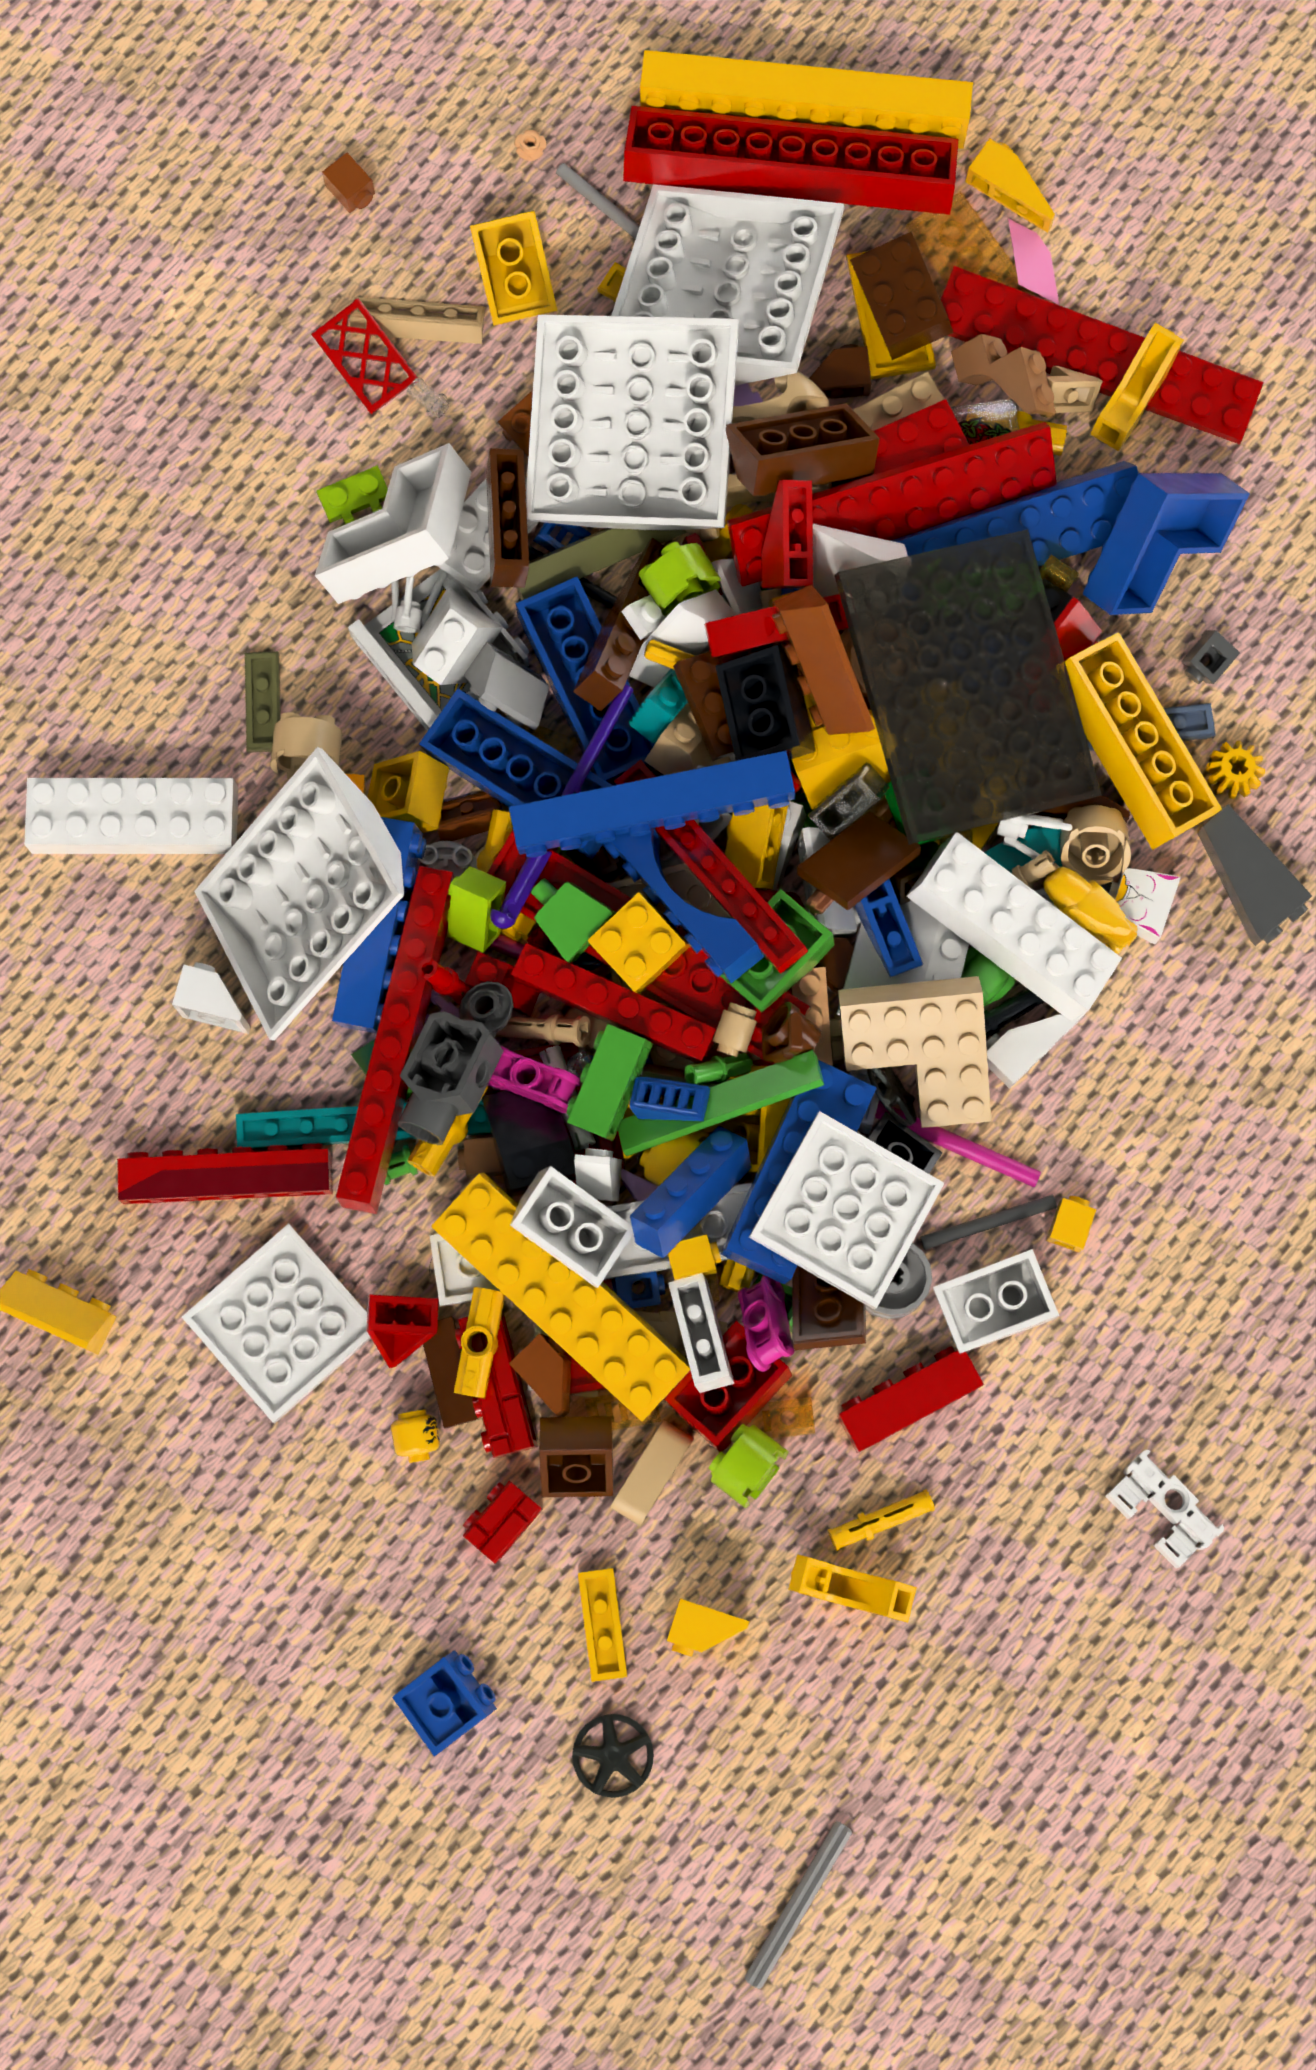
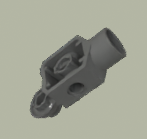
M487 981L477 984L468 990L459 1006V1018L445 1011L429 1015L400 1074L402 1080L412 1090V1094L398 1121V1125L404 1131L422 1141L442 1145L455 1117L475 1112L504 1052L495 1040V1036L498 1031L507 1025L514 1007L512 994L506 986L498 982Z

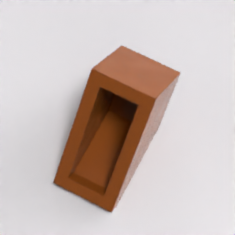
M539 1333L509 1364L557 1416L565 1417L570 1412L571 1361L564 1354L566 1351L551 1337L549 1338Z

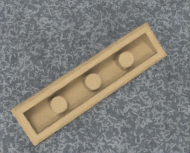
M354 297V300L359 298L366 307H378L366 309L387 337L482 344L485 317L484 306ZM392 308H393V309H407V310H411V311L392 310ZM357 309L350 314V327L366 329L367 320ZM425 311L444 312V313H432V312H425ZM457 313H461V314H475V315H477V316H473V315H459V314H457Z

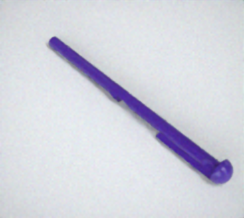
M625 684L623 691L612 700L561 796L581 792V787L634 691L630 686ZM547 851V854L538 857H527L499 910L491 909L490 918L496 927L507 929L515 924L552 852Z

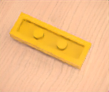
M614 1569L578 1573L591 1681L628 1677Z

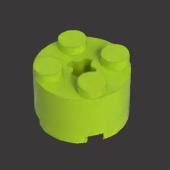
M679 542L670 543L662 549V556L654 563L645 566L639 572L643 585L654 602L659 606L665 618L679 603L713 590L719 591L720 588L717 582L721 581L720 576L701 546L697 543L682 546Z
M743 1423L731 1438L733 1445L726 1455L720 1452L708 1469L712 1471L711 1482L741 1506L747 1508L750 1506L747 1498L751 1496L756 1500L780 1469L775 1464L778 1457L780 1456L785 1460L788 1450L757 1426L752 1425L748 1427Z

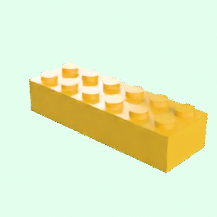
M1119 632L1075 654L1049 672L1152 850L1222 810Z

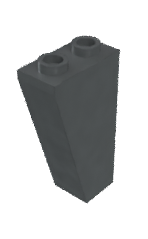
M1229 804L1202 826L1198 836L1250 941L1255 946L1262 940L1269 944L1283 932L1280 925L1289 918L1294 922L1308 910L1305 903L1312 895Z

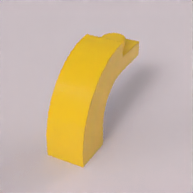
M799 1554L796 1556L788 1590L907 1623L917 1587L898 1581L854 1571Z

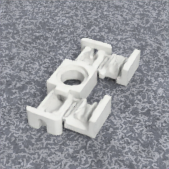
M1144 1450L1124 1469L1125 1477L1105 1497L1127 1519L1131 1518L1138 1511L1135 1507L1141 1500L1144 1502L1149 1500L1174 1525L1171 1528L1173 1533L1167 1539L1162 1537L1153 1546L1177 1569L1197 1549L1203 1550L1209 1547L1213 1542L1212 1540L1224 1531V1526L1222 1524L1216 1527L1195 1506L1199 1500L1175 1475L1168 1478L1147 1457L1151 1451ZM1131 1472L1132 1475L1128 1478L1126 1475ZM1174 1490L1180 1493L1183 1500L1180 1509L1173 1510L1166 1505L1164 1498L1167 1491ZM1118 1495H1120V1496L1125 1500V1502H1126L1132 1509H1130V1508L1118 1497ZM1165 1542L1177 1555H1179L1178 1557L1165 1545Z

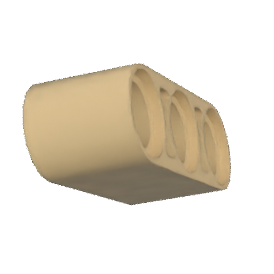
M664 1419L610 1508L638 1526H641L669 1478L681 1462L688 1447L692 1444L694 1437Z

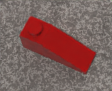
M779 480L762 549V588H803L811 584L813 585L812 481Z

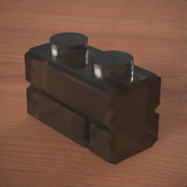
M866 762L829 795L823 798L808 815L825 836L832 840L877 803L890 787L878 772Z

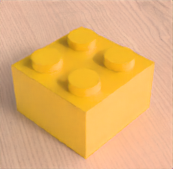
M639 892L587 940L635 993L644 991L650 983L690 947L684 937L669 923L664 915L644 894Z

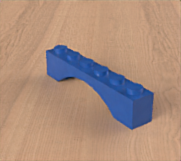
M650 828L651 832L646 835L633 837L630 836V833L616 835V840L602 843L614 859L620 856L626 862L622 865V868L634 882L640 879L646 885L642 890L655 906L660 902L666 908L663 915L675 929L681 926L687 932L684 939L696 953L702 950L707 955L708 959L705 960V963L717 978L723 974L730 983H733L764 958L758 944L736 919L718 917L700 911L685 902L670 888L662 871L660 838L654 828Z

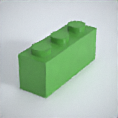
M607 1024L605 1031L601 1030L595 1039L594 1050L596 1052L592 1062L587 1063L582 1071L580 1082L583 1084L578 1096H573L568 1105L567 1115L569 1118L567 1123L614 1141L630 1102L635 1079L640 1077L653 1043L645 1038Z

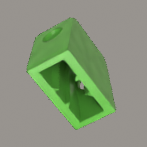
M544 878L531 891V894L544 905L534 916V919L561 956L570 963H575L591 945L587 940L617 913L572 882H565L557 890Z

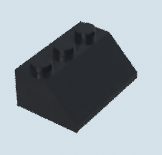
M776 645L715 666L736 761L787 751L788 760L816 752L804 695L796 679L799 676L797 664L792 666L784 647Z

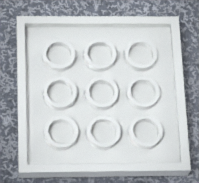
M819 1111L750 1233L749 1238L872 1309H876L939 1195L944 1182Z
M289 1223L182 1316L183 1320L274 1424L371 1339L367 1332V1312Z

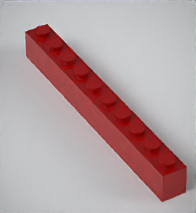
M419 866L336 1193V1199L343 1208L373 1214L378 1212L399 1127L398 1121L402 1114L408 1086L402 1080L400 1074L423 1029L433 990L431 983L418 974V966L425 958H431L437 963L440 962L449 923L448 910L450 908L451 896L448 894V890L452 880L455 878L453 872L423 866Z

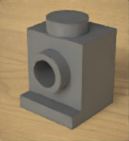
M1205 630L1201 635V639L1184 657L1182 662L1187 666L1184 671L1185 674L1195 683L1200 684L1204 681L1208 684H1214L1240 652L1218 631ZM1205 653L1209 656V663L1206 666L1200 662Z

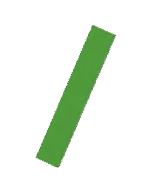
M811 1050L785 1062L776 1063L710 1087L711 1090L704 1121L638 1119L636 1115L622 1119L618 1129L622 1151L626 1156L823 1086L824 1081L817 1055ZM689 1096L687 1109H692L694 1096ZM679 1099L675 1100L673 1107H677Z

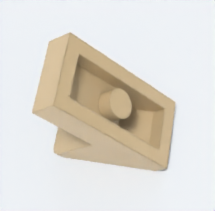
M1053 366L1047 379L1049 387L1054 394L1053 402L1056 413L1092 412L1102 380L1064 367Z

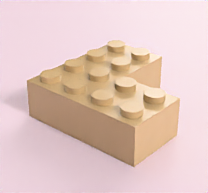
M979 976L838 990L846 1071L915 1064L917 1103L921 1128L991 1121L984 1003Z

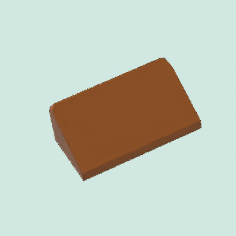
M483 791L444 802L437 829L440 841H455L489 831L493 810L503 811L500 801Z

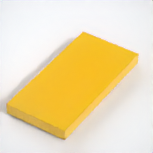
M865 252L847 254L846 261L863 345L867 346L871 380L935 369L936 363L932 343L894 360L891 359L850 259Z

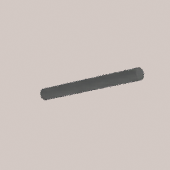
M1050 1195L921 1236L920 1240L923 1249L926 1250L1055 1209L1057 1204L1054 1196Z

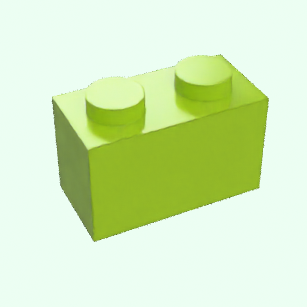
M469 866L460 876H456L448 890L451 901L448 910L447 937L483 953L501 932V928L496 927L492 923L490 912L491 909L499 910L505 896L506 881L472 866Z

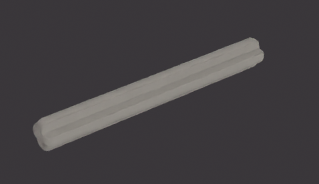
M835 1822L747 1971L745 1980L753 1987L761 1989L852 1835L851 1829L841 1822Z

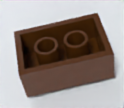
M912 231L850 259L892 360L954 333Z

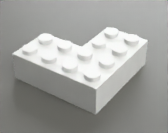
M450 443L394 466L383 508L327 533L315 577L338 604L350 599H358L374 589L385 588L401 578L412 577L419 571L433 565L439 566L450 558L471 476V471Z

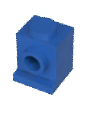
M657 1271L612 1279L613 1291L632 1309L661 1304L660 1295H665L664 1278L662 1274H657ZM635 1281H642L644 1283L643 1292L636 1294L632 1291V1285Z

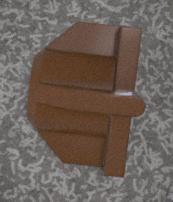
M603 845L592 860L579 852L575 862L576 865L604 882H609L615 879L617 875L625 872L622 868L624 864L621 857L618 856L614 859Z

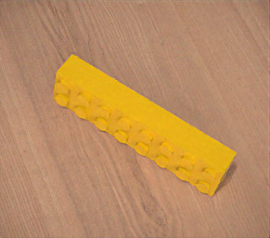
M484 1172L479 1173L431 1227L643 1422L689 1372L688 1360L603 1281L598 1288L594 1287L511 1227L510 1223L518 1203Z

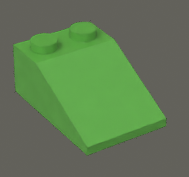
M781 889L767 903L806 946L808 952L781 974L764 956V958L733 983H730L723 974L720 976L761 1012L809 973L835 945L833 933Z

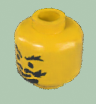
M425 1409L397 1414L398 1420L391 1424L395 1453L401 1457L408 1456L409 1463L429 1460V1452L437 1450L440 1446L436 1418L433 1415L426 1414Z

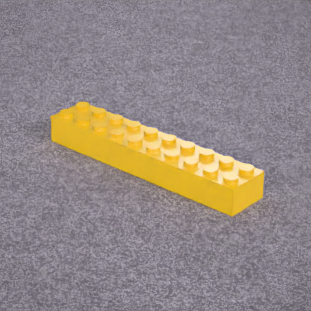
M644 50L640 82V106L959 139L958 148L964 149L970 120L973 82Z

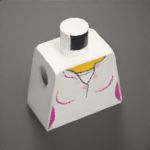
M1127 868L1121 874L1118 883L1111 881L1100 886L1120 905V909L1126 915L1125 917L1137 925V936L1156 944L1161 938L1181 877Z

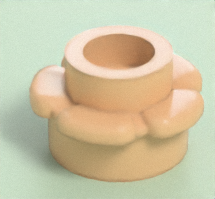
M526 130L524 134H519L516 137L514 145L517 147L516 153L520 158L533 161L543 155V150L546 149L547 143L544 136H540L536 130ZM533 143V146L528 147L527 144Z

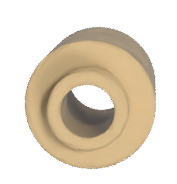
M730 1002L728 1010H723L713 1039L714 1042L719 1043L717 1050L735 1057L738 1056L739 1051L746 1053L757 1023L754 1020L757 1011Z

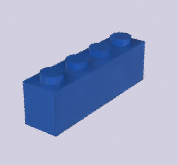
M718 1126L630 1215L635 1243L664 1258L752 1168L747 1139Z

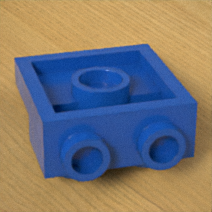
M455 1650L443 1657L392 1697L433 1756L439 1754L497 1710L493 1704L496 1698L492 1689L484 1683L481 1685L472 1674L474 1666L471 1660L464 1654L458 1655Z

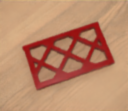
M356 298L353 303L311 334L371 415L419 380L359 298ZM359 309L367 320L366 329L348 326L349 315ZM329 330L341 331L338 350L330 349L322 338ZM347 332L365 335L363 353L344 351ZM371 336L380 337L388 348L387 357L368 354ZM343 357L362 359L359 378L349 375L342 365ZM367 360L386 363L384 381L365 379ZM392 364H400L409 376L400 384L389 382ZM364 385L383 387L382 397L374 404H371L363 393Z

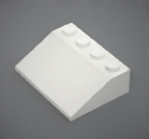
M911 900L900 907L923 965L890 978L861 922L843 989L961 978L969 944ZM838 1006V1010H837V1015H840V1008H839V1006Z

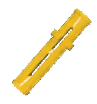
M925 1489L918 1494L892 1503L867 1515L863 1512L857 1514V1519L833 1529H828V1534L835 1550L838 1551L840 1548L862 1539L866 1541L874 1539V1534L927 1512L935 1511V1507L929 1492Z

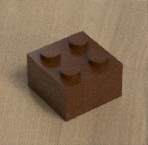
M612 1416L540 1417L539 1456L542 1498L613 1496Z

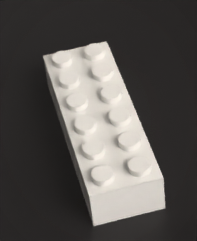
M27 778L24 845L32 854H226L237 842L238 786L233 778Z
M955 832L941 844L906 896L1071 1021L1089 1011L1122 957L958 832Z

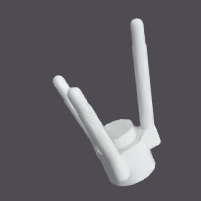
M445 571L440 572L423 611L420 610L421 604L412 601L414 576L406 577L405 595L401 603L399 599V581L396 580L391 583L393 608L391 622H394V629L406 633H419L421 626L429 618L447 575Z
M1004 808L997 835L1005 837L1004 845L1014 847L1034 859L1040 854L1017 841V837L1025 838L1028 825L1067 831L1072 830V825L1063 823V819L1024 814Z

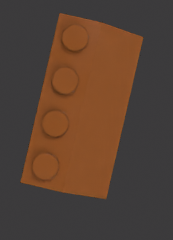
M812 584L773 601L777 613L772 615L773 621L779 634L785 633L789 644L785 645L784 648L792 666L797 664L801 675L797 676L796 679L803 695H810L813 706L808 707L815 726L822 725L828 735L874 730V724L827 602Z

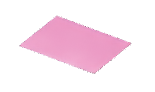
M1008 218L1018 284L1059 305L1051 252L1036 232Z

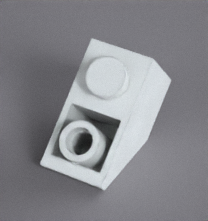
M586 1148L585 1155L575 1154L576 1184L597 1200L619 1201L622 1159L613 1158V1151Z

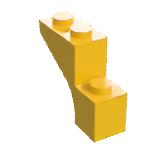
M1157 323L1152 326L1122 381L1098 416L1090 435L1117 451L1121 449L1138 424L1147 404L1165 380L1184 339Z

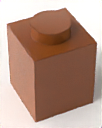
M348 152L322 171L325 186L349 213L356 208H365L372 201L375 194L373 181Z

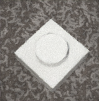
M651 595L629 604L621 611L640 640L650 636L665 619L661 609L654 602Z

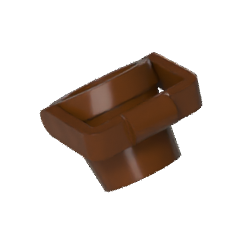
M785 1002L773 1013L767 1024L762 1027V1055L764 1061L781 1063L790 1060L793 1056L814 1050L820 1040L821 1030L804 1016L797 1006L791 1002Z

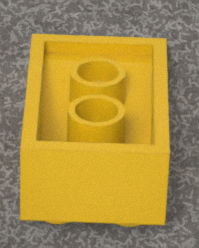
M534 210L470 225L493 326L558 311Z

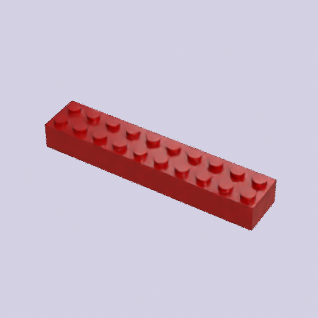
M631 105L624 150L623 181L951 215L956 182L959 139Z

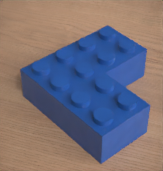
M1139 473L1131 484L1126 502L1116 516V523L1109 538L1102 546V553L1095 568L1088 576V583L1082 594L1109 615L1152 613L1180 554L1221 553L1250 493L1222 473Z

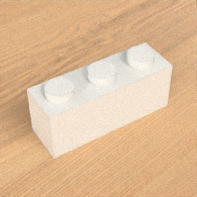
M703 1273L668 1282L695 1387L702 1393L735 1384L709 1284Z

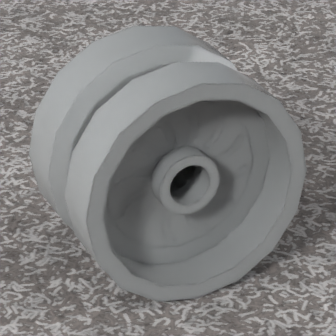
M913 1243L895 1274L897 1284L894 1282L890 1283L876 1309L865 1305L866 1311L871 1315L887 1320L903 1318L914 1312L929 1294L932 1283L931 1265L924 1252Z

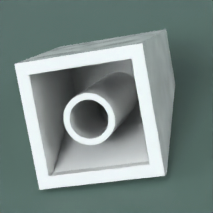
M447 588L412 642L413 665L439 685L467 683L468 680L464 674L486 642L492 644L503 627L457 592Z

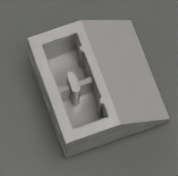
M486 642L464 674L471 684L470 691L479 697L478 701L489 710L495 712L499 708L506 713V719L520 728L525 724L531 729L536 730L541 720L549 685L541 675Z

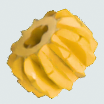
M1239 740L1235 742L1233 748L1225 742L1221 745L1220 751L1213 750L1210 755L1212 762L1206 765V771L1212 773L1208 779V784L1220 783L1216 790L1217 794H1222L1227 788L1229 789L1228 795L1231 800L1235 799L1238 791L1245 798L1249 796L1251 789L1257 790L1261 782L1258 778L1264 776L1265 769L1258 766L1263 761V756L1257 755L1253 757L1251 755L1255 749L1254 745H1250L1244 750L1242 749V742ZM1234 764L1241 768L1237 775L1230 771Z

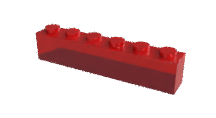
M525 943L511 973L514 980L522 985L619 1029L645 1038L653 1044L696 1064L708 1060L716 1043L713 1039L717 1029Z
M319 1143L303 1144L302 1150H288L286 1145L267 1146V1151L253 1152L252 1147L232 1148V1153L218 1154V1149L213 1148L198 1149L197 1155H183L181 1150L163 1151L160 1157H149L148 1152L127 1153V1158L117 1159L118 1201L122 1204L333 1194L332 1155L328 1148L323 1149V1144Z

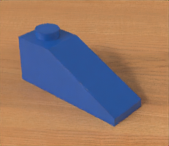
M888 879L854 906L891 978L923 965V962L890 879Z

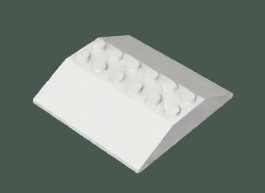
M653 184L611 316L739 319L735 374L736 386L797 373L845 209L844 204Z
M538 315L526 486L527 521L595 528L639 530L725 528L730 447L725 430L727 424H732L739 319Z
M319 747L312 752L194 891L270 1040L275 1041L404 896L401 852L374 804L328 754Z

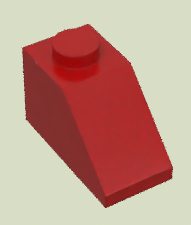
M478 952L465 983L471 988L487 981L498 982L506 986L512 994L513 1010L530 1017L540 992L516 982L511 975L514 968L512 965Z

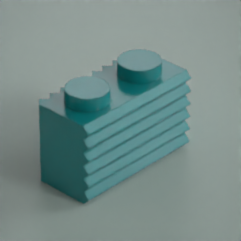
M670 669L629 721L632 728L652 743L657 742L663 731L688 703L675 670Z

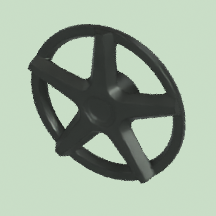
M883 1067L882 1069L885 1073L880 1068L867 1069L870 1083L877 1087L875 1093L887 1111L905 1126H911L916 1123V1112L913 1105L915 1097L905 1090L892 1067ZM873 1072H874V1073L880 1078V1080H881V1082H879L878 1084H877L876 1081H875ZM898 1104L906 1119L898 1115L892 1107Z
M619 1714L602 1715L587 1723L579 1732L572 1752L573 1766L582 1784L593 1793L610 1798L626 1796L641 1787L651 1772L654 1758L653 1746L645 1729L635 1720ZM613 1721H621L631 1725L640 1735L625 1742H619ZM602 1723L603 1744L601 1746L581 1745L587 1732L597 1724ZM646 1745L647 1763L643 1774L640 1776L628 1761V1757ZM579 1756L596 1760L600 1763L593 1784L583 1774L579 1763ZM614 1771H618L633 1784L618 1791L603 1789Z

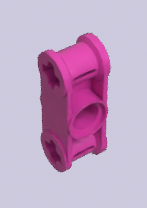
M501 1046L504 1052L488 1085L542 1103L558 1112L567 1113V1104L574 1089L581 1085L580 1078L564 1069L553 1068L516 1054ZM536 1074L532 1082L524 1084L527 1076Z
M763 1275L760 1282L750 1288L743 1287L738 1291L747 1342L746 1351L752 1364L761 1372L767 1371L771 1367V1363L783 1356L790 1357L795 1352L789 1329L784 1289L780 1282Z

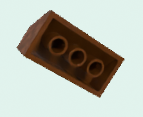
M847 403L727 424L725 430L737 479L752 496H766L769 493L776 492L779 480L812 481V485H825L833 481L856 479L859 476L874 474L880 438Z

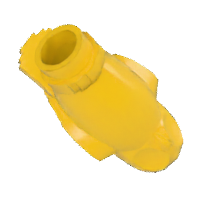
M1059 867L1047 875L1043 882V887L1057 908L1116 954H1119L1123 947L1130 946L1136 939L1138 934L1137 925L1125 917L1126 915L1120 909V905L1096 881H1087L1077 872L1067 867Z

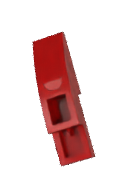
M843 593L823 597L829 606L837 630L850 628ZM775 606L705 623L711 658L787 642L786 634H779L773 621L772 615L777 613Z

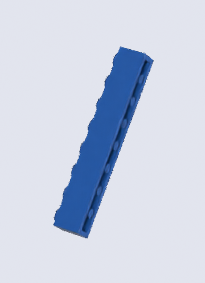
M787 751L510 806L509 810L519 854H526L527 857H538L547 854V849L561 847V850L577 849L582 846L581 842L595 840L599 844L608 843L616 840V835L630 833V836L633 837L649 834L651 832L650 828L664 826L667 830L677 829L685 826V821L699 819V822L706 823L720 819V814L734 812L735 816L746 815L754 812V807L768 805L770 809L781 808L789 805V800L795 799V789Z

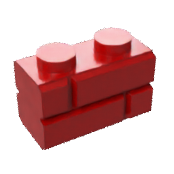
M510 1480L505 1486L499 1482L486 1497L491 1503L482 1513L476 1509L463 1524L467 1531L462 1536L494 1564L501 1560L543 1510Z

